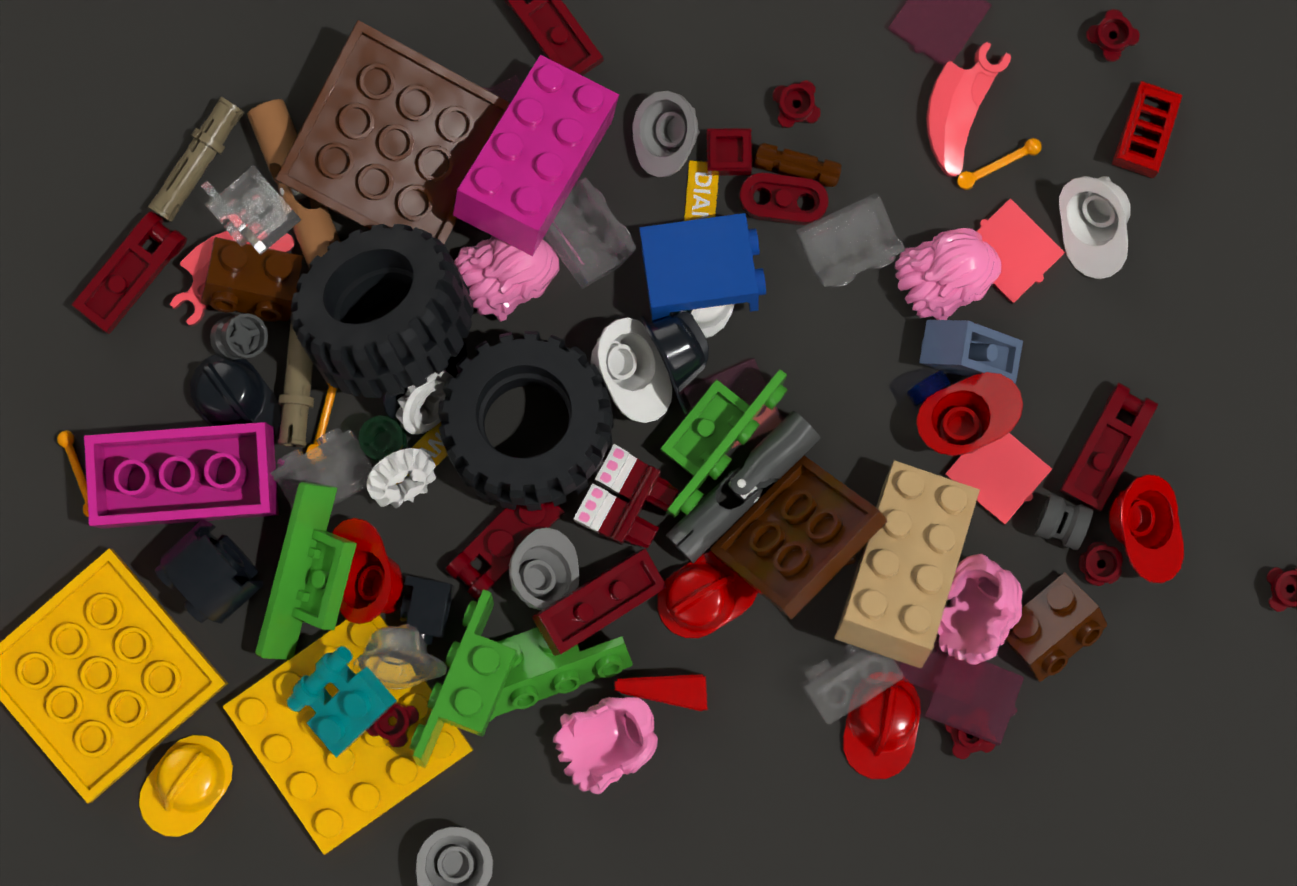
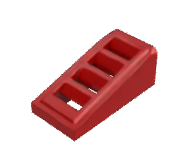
M1140 81L1112 165L1154 178L1161 167L1183 95ZM1148 96L1169 103L1167 111L1144 104L1145 97ZM1140 113L1162 119V126L1139 119ZM1139 128L1158 135L1157 141L1134 134L1135 129ZM1131 143L1153 150L1151 157L1130 150Z
M703 674L621 678L615 681V691H620L621 694L697 711H708L706 676H703Z

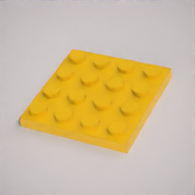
M111 548L106 550L0 642V701L87 804L97 799L228 684Z
M381 615L371 622L364 624L353 623L346 619L336 626L335 630H331L223 706L324 855L474 750L458 727L444 723L426 768L416 765L413 758L415 751L410 749V744L419 724L426 726L432 709L428 708V701L432 688ZM344 646L352 653V660L347 665L355 675L365 667H368L392 696L395 697L397 703L405 707L414 706L417 708L419 720L411 725L407 733L408 741L402 747H392L389 740L379 735L371 736L366 730L346 751L335 757L307 724L316 714L312 707L306 705L301 711L295 712L287 705V699L293 693V686L303 676H310L316 670V663L326 653H333L338 647ZM328 683L324 687L332 697L339 692L333 683ZM392 716L389 718L388 723L393 726L397 723V719Z

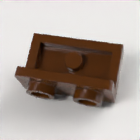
M215 237L201 303L212 306L221 312L238 311L249 313L268 322L289 321L292 312L293 294L297 293L296 286L299 281L303 256Z
M1064 572L1022 607V616L1019 622L1010 629L1008 637L1004 641L1028 665L1033 676L1041 682L1048 676L1059 673L1066 666L1069 658L1082 647H1088L1095 643L1107 627V622L1100 607Z

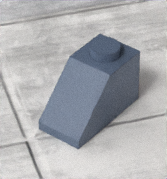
M927 320L919 363L946 373L968 377L985 372L999 373L1016 384L1023 340L971 321Z

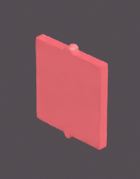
M1011 198L988 220L982 219L979 223L980 228L976 231L981 234L982 241L995 249L1001 260V273L993 285L1012 304L1034 283H1041L1044 280L1043 274L1065 253Z
M1008 433L1001 439L985 445L973 453L961 455L945 473V476L950 480L980 489L976 502L1005 525L1025 501L1029 502L1033 499L1032 492L1049 474L1052 468L1012 434Z

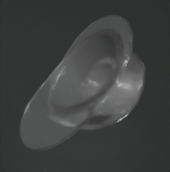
M409 624L399 627H383L375 630L368 638L363 654L353 662V672L355 675L365 667H368L387 689L409 688L423 681L438 678L446 673L444 663L434 656L427 654V646L423 637L419 634L416 627Z

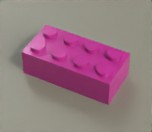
M540 55L457 189L453 216L533 256L612 123L619 94Z
M265 422L84 436L89 526L103 529L198 522L201 520L211 521L279 516L274 430L271 425Z

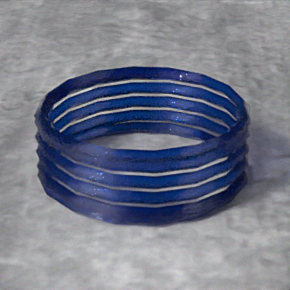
M944 370L932 374L907 391V395L914 403V406L924 403L927 397L947 388L951 384L948 377H945Z

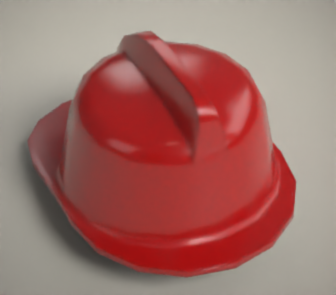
M985 372L968 377L927 397L919 408L916 423L919 436L926 446L939 454L955 456L973 453L981 447L1001 439L1014 429L1021 418L1023 409L1021 392L1011 379L999 373Z
M1146 474L1136 478L1126 490L1120 491L1118 497L1113 501L1109 512L1110 529L1115 538L1125 545L1130 564L1138 575L1151 583H1164L1175 577L1181 569L1184 559V541L1175 492L1170 484L1158 475Z
M359 518L344 520L332 533L355 542L357 545L340 612L348 621L364 624L371 622L381 613L390 614L396 611V603L403 589V574L399 565L387 556L383 541L372 524Z
M709 551L701 555L694 563L690 562L681 567L664 581L667 588L658 593L657 609L662 622L672 633L684 638H701L713 633L742 615L753 605L758 592Z
M891 671L870 674L855 686L850 698L843 735V751L848 763L860 775L870 779H887L899 774L910 762L915 748L921 714L920 698L915 687L904 676Z

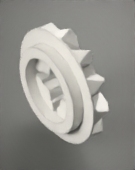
M445 370L439 375L434 372L426 378L428 382L418 388L414 385L407 387L405 395L398 399L401 407L397 410L396 417L401 422L400 427L410 434L418 435L431 430L441 422L438 416L439 402L445 400L443 387L447 378L453 376Z
M417 448L398 450L387 455L374 466L367 478V491L380 507L391 504L393 507L398 508L403 501L407 500L413 503L414 497L418 494L427 493V484L432 483L436 479L434 473L436 465L431 456L424 450Z

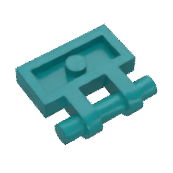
M344 646L338 647L333 653H326L316 663V670L310 676H303L293 686V693L287 699V705L295 712L301 711L306 705L312 707L316 714L307 724L335 757L346 751L397 702L368 667H365L356 675L347 665L352 660V653ZM328 683H333L339 690L334 697L324 688Z

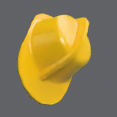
M192 735L177 741L163 755L146 778L140 791L139 807L144 821L152 830L164 836L179 837L193 832L204 822L225 794L232 781L233 764L229 752L220 742L208 736Z

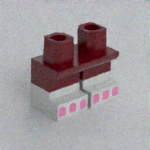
M613 444L595 478V482L630 502L627 503L592 483L573 519L576 523L621 545L627 541L632 545L648 549L659 527L639 517V514L646 501L667 512L679 491L668 481L660 477V470L642 462L626 450Z

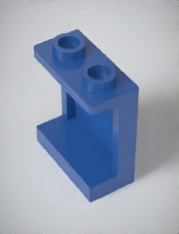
M746 213L639 227L652 323L669 317L671 312L748 302L750 312L759 311V295H766V284L763 268L755 269L753 256L760 255L758 234L756 228L748 229Z

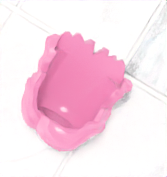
M958 228L938 233L937 236L933 237L932 241L922 242L918 247L903 249L900 253V258L895 262V269L898 270L895 273V278L900 280L898 283L900 291L910 290L905 300L907 304L913 303L912 310L917 311L916 315L918 317L926 318L933 316L936 320H947L960 306H966L972 301H979L986 295L990 286L1001 273V260L995 249L982 241L980 233L969 228Z
M491 235L490 239L482 240L475 246L461 248L458 257L454 260L466 286L469 288V295L473 300V308L477 309L476 313L481 316L494 314L500 322L507 320V316L520 303H526L532 298L542 296L559 271V258L552 246L544 240L541 241L534 255L531 256Z
M983 554L968 556L958 564L947 599L950 600L948 607L945 606L937 632L939 635V648L942 652H948L949 656H955V659L958 660L967 659L968 663L975 665L996 656L998 647L1004 644L1010 629L1019 622L1022 616L1021 599L1023 592L1019 581L1011 571L1003 570L995 561H991Z
M606 697L601 699L599 704L591 706L585 712L572 713L571 715L565 713L560 716L562 728L553 737V743H557L555 749L561 752L557 756L559 761L571 762L564 769L565 775L572 776V783L574 785L579 784V790L583 792L591 791L594 794H601L610 783L617 782L623 774L628 775L638 771L651 759L658 743V737L653 732V714L649 706L643 700L636 697Z

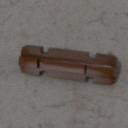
M761 143L758 147L755 158V166L769 171H772V168L779 169L778 173L817 179L820 184L829 187H836L842 170L839 162L827 159L824 162H820L816 156L786 148L782 152L777 150L778 146Z

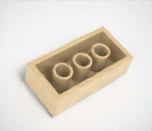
M895 460L893 461L876 508L882 512L888 521L863 547L834 639L920 669L922 668L934 646L980 489Z

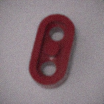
M770 173L751 175L745 180L740 191V204L745 213L750 217L797 225H812L820 221L826 213L829 202L826 189L816 180ZM758 191H764L769 194L770 201L765 205H759L754 201V194ZM801 197H809L813 201L814 207L808 211L801 210L797 205V201Z

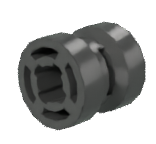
M249 313L238 314L218 320L212 327L210 340L214 351L224 359L251 358L260 354L266 347L268 332L264 322L257 316Z
M1050 493L1040 512L1034 535L1044 539L1054 537L1061 540L1063 546L1077 551L1089 528L1093 509L1083 505L1070 506L1065 503L1064 498Z

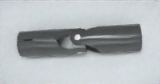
M793 410L750 452L742 469L737 468L724 477L665 536L690 562L694 563L759 499L763 491L762 488L778 481L821 437L801 415ZM728 485L734 491L736 498L744 501L741 506L734 509H725L719 505L720 495Z

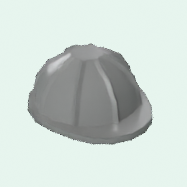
M672 91L655 92L645 98L636 110L632 124L633 141L640 165L648 174L656 177H668L680 171L687 161L700 133L695 108L682 95Z
M547 527L536 529L527 535L517 546L510 559L509 576L512 585L511 590L529 608L543 610L579 588L578 557L575 547L568 537L558 530Z
M450 826L434 832L424 841L417 855L416 876L418 886H487L492 877L493 858L489 846L479 834L465 827Z

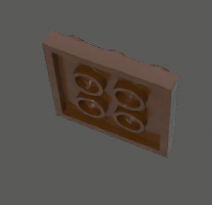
M804 455L710 550L718 560L792 620L888 520L879 509Z

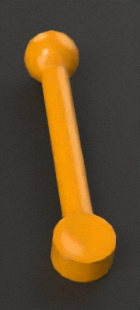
M1035 138L1028 139L1024 147L973 173L968 171L962 172L957 179L958 186L963 190H969L974 186L976 180L1028 154L1037 155L1042 149L1041 142Z
M328 383L329 387L314 443L308 446L306 450L307 457L316 462L322 460L325 455L322 444L337 388L332 387Z
M65 430L58 434L57 442L61 447L65 448L85 501L83 513L89 517L87 481L73 447L74 435L70 431Z

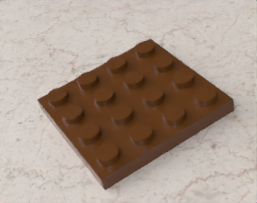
M357 20L274 180L369 230L374 225L385 224L389 228H393L394 224L411 226L413 230L415 227L431 233L433 238L439 239L445 244L458 219L453 216L457 189L510 103Z

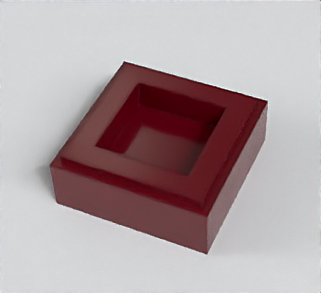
M751 128L707 129V175H751Z

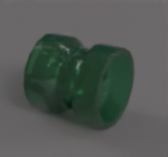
M379 415L370 418L359 431L358 440L360 448L370 459L377 463L393 452L407 449L408 440L406 432L395 420L388 416Z

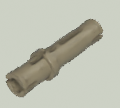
M223 97L218 99L213 111L201 128H195L191 134L193 140L165 180L158 194L148 205V208L171 223L173 222L181 206L204 174L210 162H212L217 153L221 155L224 151V142L244 114L240 108Z
M292 323L290 324L284 394H280L278 404L282 406L277 444L286 447H292L294 444L297 448L306 447L308 411L314 405V399L310 397L313 362L299 342L292 328Z

